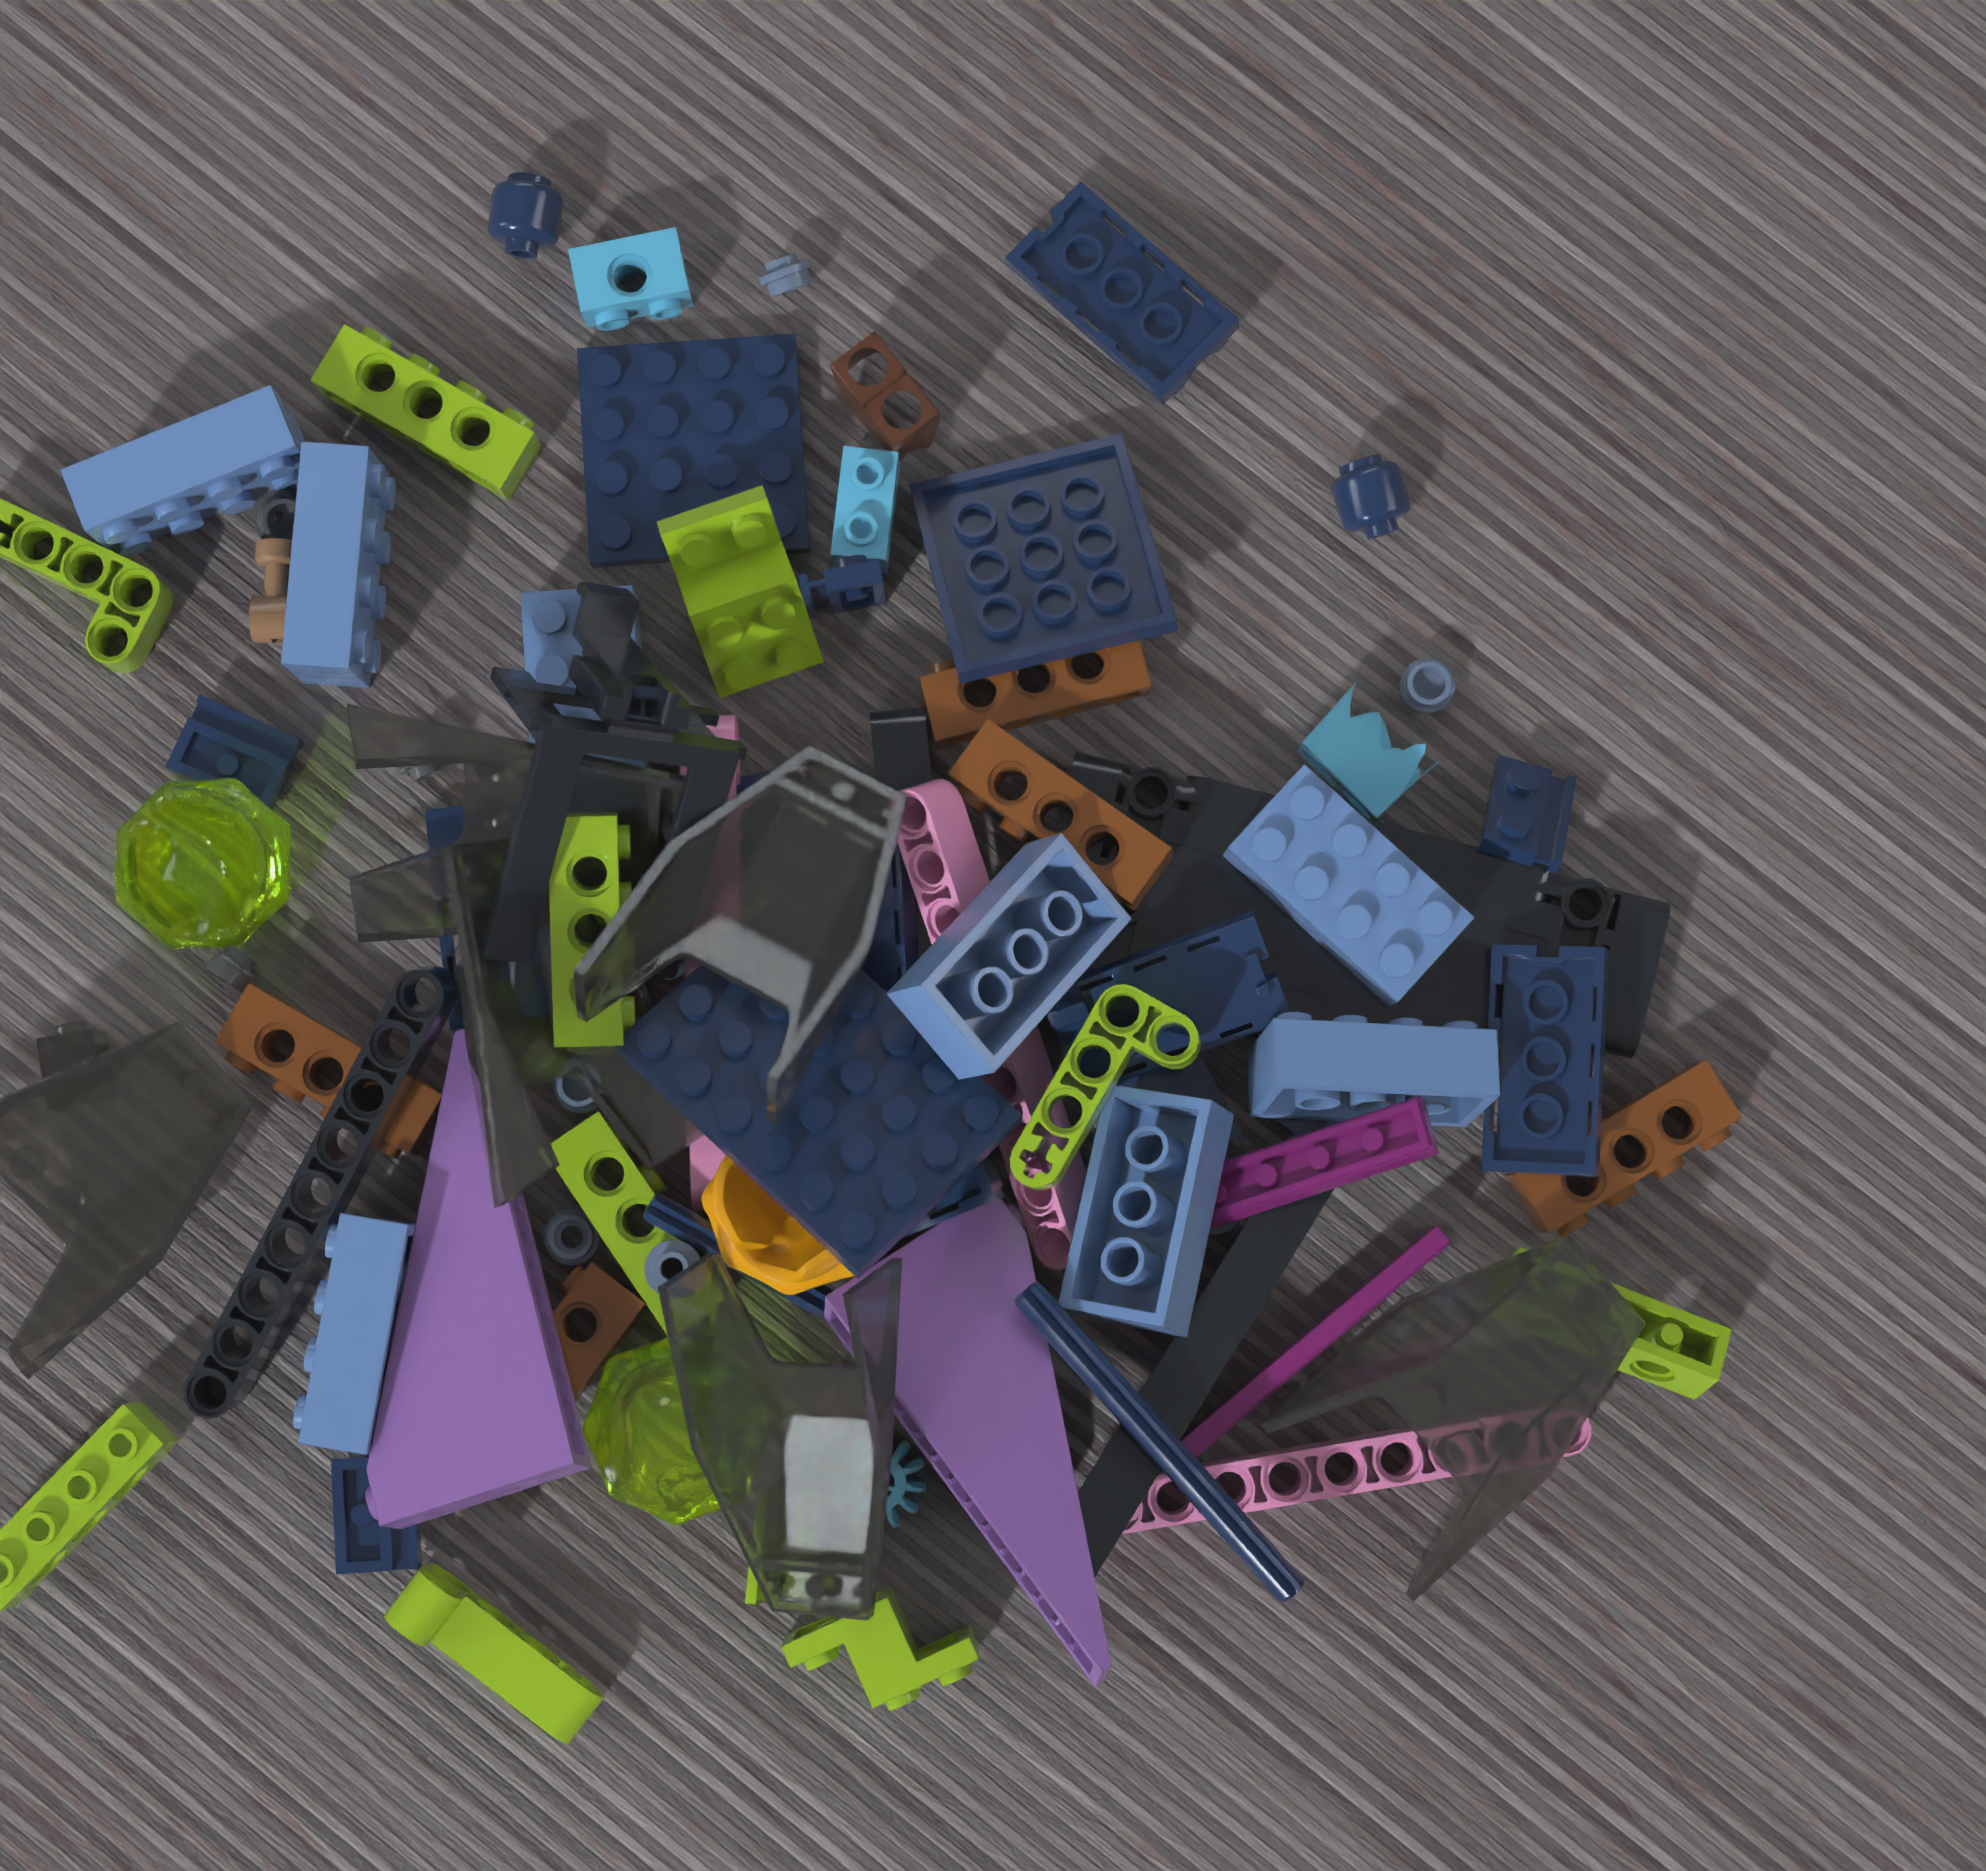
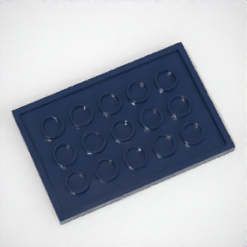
M779 895L624 1033L623 1046H615L616 1052L858 1279L1022 1123V1114L983 1078L975 1076L959 1080L889 998L887 992Z

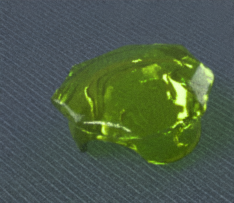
M223 778L164 783L128 821L120 826L115 835V902L123 911L129 913L134 920L148 929L166 947L181 949L199 947L226 948L228 944L233 947L240 946L290 898V850L292 836L290 825L257 798L238 779Z
M683 1335L670 1336L618 1353L609 1358L604 1366L592 1404L582 1426L583 1435L599 1467L608 1494L619 1502L639 1508L671 1525H681L709 1513L744 1503L749 1495L753 1476L770 1437L769 1426L761 1412L745 1369L737 1362L721 1356Z

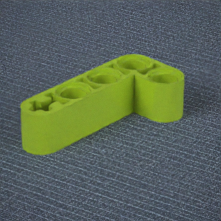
M0 498V521L14 530L12 538L0 532V558L100 604L85 635V645L90 656L113 672L125 674L139 669L148 658L171 612L174 601L173 593L168 584L148 568ZM53 537L54 546L52 552L44 559L35 560L33 552L36 544L44 538ZM101 560L103 562V571L98 580L92 583H83L82 575L85 567L93 561ZM142 584H152L153 593L148 603L140 607H133L131 598L135 589ZM125 632L128 638L126 648L119 655L109 657L106 649L108 641L115 634Z
M1122 984L1106 989L1096 1002L1012 1150L1010 1168L1014 1177L1023 1185L1035 1190H1048L1056 1186L1067 1172L1134 1052L1137 1051L1161 1066L1170 1069H1182L1192 1064L1198 1057L1201 1048L1200 1035L1194 1023L1182 1013L1135 987ZM1128 998L1134 1000L1139 1005L1140 1011L1138 1019L1134 1024L1124 1028L1112 1025L1108 1017L1112 1004L1120 999ZM1178 1026L1184 1028L1190 1035V1043L1184 1053L1178 1056H1169L1162 1053L1158 1048L1160 1034L1169 1027ZM1092 1048L1104 1049L1111 1057L1109 1070L1099 1078L1084 1076L1080 1070L1082 1056ZM1063 1098L1076 1099L1082 1106L1081 1119L1071 1128H1059L1055 1126L1052 1120L1053 1107ZM1043 1126L1055 1137L1066 1140L1068 1143L1063 1151L1053 1143L1046 1154V1160L1052 1164L1050 1172L1045 1174L1038 1171L1032 1179L1028 1176L1031 1167L1024 1161L1029 1152L1039 1155L1048 1142L1044 1137L1037 1135Z
M429 1562L420 1567L384 1614L386 1621L404 1637L420 1646L432 1643L545 1732L562 1743L570 1744L605 1698L602 1691L585 1676L458 1578L437 1564Z

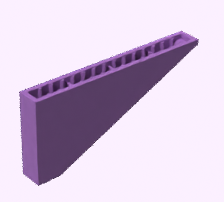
M466 1028L454 1033L366 1469L370 1484L365 1491L368 1509L373 1518L378 1520L379 1526L403 1529L592 1468L485 1040Z
M998 1199L936 1225L872 1266L859 1279L855 1277L828 1294L825 1298L824 1319L1094 1687H1097L1105 1681L1111 1667V1660L1049 1344L1015 1304L1016 1297L1031 1283L1036 1282L1027 1233L1025 1231L1026 1227L1019 1210L1011 1202L1004 1204L1001 1199Z

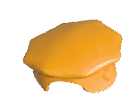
M727 1155L725 1156L714 1178L706 1186L701 1200L703 1208L709 1216L722 1259L728 1267L764 1282L786 1295H795L817 1286L855 1277Z

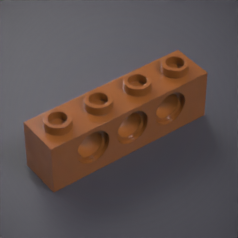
M1140 640L962 684L959 683L954 660H947L929 666L927 668L929 674L919 677V683L936 750L972 741L987 719L1007 732L1149 695L1152 685ZM1081 655H1091L1099 660L1103 670L1096 678L1087 680L1078 677L1073 672L1071 664L1074 659ZM1031 668L1043 671L1049 679V685L1039 693L1024 691L1017 681L1023 671ZM976 682L987 683L994 689L996 693L995 699L985 707H975L969 704L964 697V692L968 686Z
M989 719L986 720L948 773L952 781L959 786L957 789L966 805L978 813H981L986 806L1004 818L999 827L1020 843L1025 845L1031 838L1036 841L1062 833L1120 905L1122 903L1126 904L1134 911L1174 857L1172 848ZM1019 775L1027 779V789L1020 798L1010 801L999 797V785L1006 777ZM1055 807H1066L1073 812L1071 825L1065 831L1059 833L1046 830L1043 826V821L1047 812ZM1111 839L1119 845L1118 856L1113 862L1107 865H1097L1089 860V850L1096 841Z
M250 983L214 1041L229 1050L224 1060L251 1075H254L259 1067L277 1078L272 1087L280 1093L299 1103H302L307 1095L324 1105L325 1107L320 1113L324 1118L362 1048L360 1044L263 988ZM289 1032L295 1041L294 1052L289 1059L277 1062L271 1053L272 1041L280 1033ZM336 1059L343 1068L342 1081L336 1088L325 1090L319 1082L320 1068L327 1061ZM416 1077L379 1150L396 1159L399 1158L402 1151L418 1156L436 1125L443 1092ZM368 1078L365 1081L363 1094L366 1100L374 1089L381 1087L376 1080Z
M1708 1060L1699 1061L1602 1118L1599 1177H1591V1186L1583 1196L1579 1197L1570 1192L1566 1185L1565 1175L1510 1173L1506 1177L1541 1234L1551 1233L1556 1230L1559 1236L1563 1237L1588 1223L1590 1220L1585 1212L1604 1201L1609 1209L1636 1194L1638 1191L1633 1183L1652 1173L1655 1179L1658 1180L1683 1166L1685 1162L1681 1154L1699 1144L1703 1151H1707L1731 1137L1733 1134L1728 1126L1740 1120L1742 1116ZM1669 1108L1680 1111L1686 1121L1685 1131L1678 1139L1668 1136L1662 1127L1663 1114ZM1622 1136L1631 1138L1638 1147V1159L1630 1168L1620 1165L1614 1156L1615 1143Z
M591 1262L586 1270L580 1265L574 1268L558 1290L565 1298L553 1312L575 1403L648 1307L638 1292L598 1262ZM580 1308L589 1310L597 1321L596 1332L587 1341L576 1339L569 1330V1319L573 1312Z

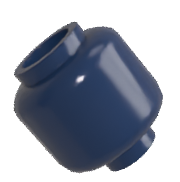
M515 172L508 175L507 181L500 182L493 188L488 232L494 240L505 245L504 252L507 255L523 259L537 258L538 250L549 249L558 242L563 199L560 193L551 187L552 183L548 178L532 173Z
M1375 454L1339 467L1341 476L1333 481L1331 492L1343 527L1351 532L1365 530L1368 540L1399 530L1396 519L1406 515L1411 508V501L1399 466L1393 461H1383L1381 454Z

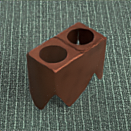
M875 331L830 364L836 385L849 409L868 431L879 439L884 450L899 452V461H901L911 450H916L919 447L924 449L931 447L940 424V412ZM874 353L883 354L887 361V373L881 382L873 386H862L850 377L848 371L858 362ZM894 392H910L915 395L921 404L922 413L920 419L914 426L908 429H896L890 426L883 417V403Z

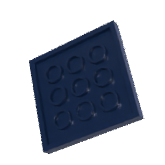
M795 334L577 348L589 562L592 568L671 562L657 521L761 485L767 496L786 554L810 553L797 341Z
M1122 433L909 484L913 506L960 684L1177 631V619Z

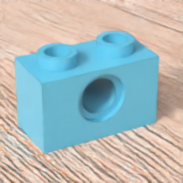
M676 227L568 249L580 312L587 328L596 326L601 331L616 330L628 325L629 319L650 315L651 319L664 320L680 315L683 312L682 308L694 306ZM629 274H640L646 278L644 286L636 292H624L618 287L621 280Z
M843 446L830 553L832 564L834 561L847 556L865 555L867 561L879 559L881 573L888 574L900 474L899 452Z

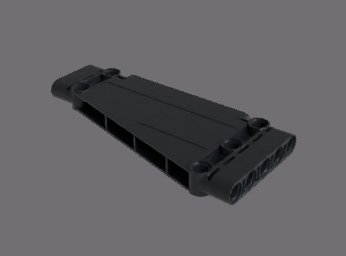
M1075 751L1069 776L1172 848L1174 854L1173 859L1142 900L1137 911L1129 915L1131 920L1085 972L1253 911L1269 954V958L1259 961L1264 975L1276 972L1290 1012L1307 1013L1312 1016V1020L1333 1021L1334 1018L1344 1015H1359L1367 1018V1023L1388 1024L1391 1020L1399 1018H1415L1421 1020L1423 1026L1443 1027L1446 1023L1454 1021H1471L1477 1024L1478 1029H1488L1492 944L1537 945L1541 948V957H1559V946L1606 947L1609 949L1605 1052L1630 1059L1634 1056L1641 1038L1668 926L1670 903L1605 887L1594 879L1582 878L1578 880L1558 875V870L1556 874L1548 872V866L1533 862L1530 867L1478 852V847L1366 819L1474 917L1397 1003L1389 1007L1222 856L1231 843L1275 795L1200 776H1186V779L1171 776L1158 767L1140 768ZM1121 773L1129 775L1123 802L1122 804L1114 803ZM1146 782L1155 783L1164 791L1165 803L1158 808L1147 809L1137 802L1135 789ZM1061 807L1054 833L1063 832L1071 825L1073 812L1070 809ZM1105 839L1096 841L1089 850V860L1097 865H1107L1113 862L1119 853V845L1114 840L1112 841L1108 858L1100 856ZM1573 892H1582L1592 900L1594 913L1591 919L1581 920L1573 915L1569 907V899ZM1218 935V936H1215V937H1213V938L1204 940V941H1202V942L1196 943V944H1194V945L1188 946L1187 949H1190V948H1193V947H1195V946L1201 945V944H1203V943L1209 942V941H1211V940L1217 939V938H1219V935ZM1164 955V956H1161V957H1159V958H1156V959H1153V960H1151V961L1145 962V963H1143V964L1137 965V966L1134 967V969L1139 968V967L1144 966V965H1147V964H1150V963H1152V962L1158 961V960L1163 959V958H1166V957H1165V955ZM1110 975L1108 977L1081 986V989L1096 984L1098 982L1107 980L1109 978H1112V976ZM1500 986L1499 1018L1502 1019L1503 986ZM1596 989V997H1595V1020H1594V1021H1596L1597 989ZM1047 1014L1040 1022L1050 1024ZM1265 1029L1244 1037H1259Z

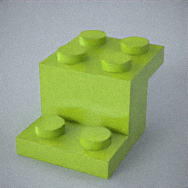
M762 485L657 521L689 617L720 698L824 662Z
M891 1586L788 1633L781 1645L790 1668L804 1662L807 1671H810L839 1657L840 1645L844 1644L872 1708L886 1703L889 1711L900 1708L921 1696L919 1693L921 1686L937 1678L941 1685L945 1686L966 1677L973 1672L971 1667L973 1662L979 1659V1644L970 1624L918 1648Z

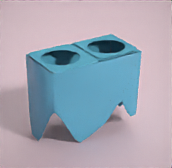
M1354 683L1302 742L1297 752L1333 788L1335 787L1364 818L1375 821L1411 788L1415 782L1439 762L1431 766L1420 776L1421 770L1417 766L1425 753L1426 744H1415L1403 751L1400 748H1391L1389 735L1379 712H1368L1350 717L1351 698L1356 685Z

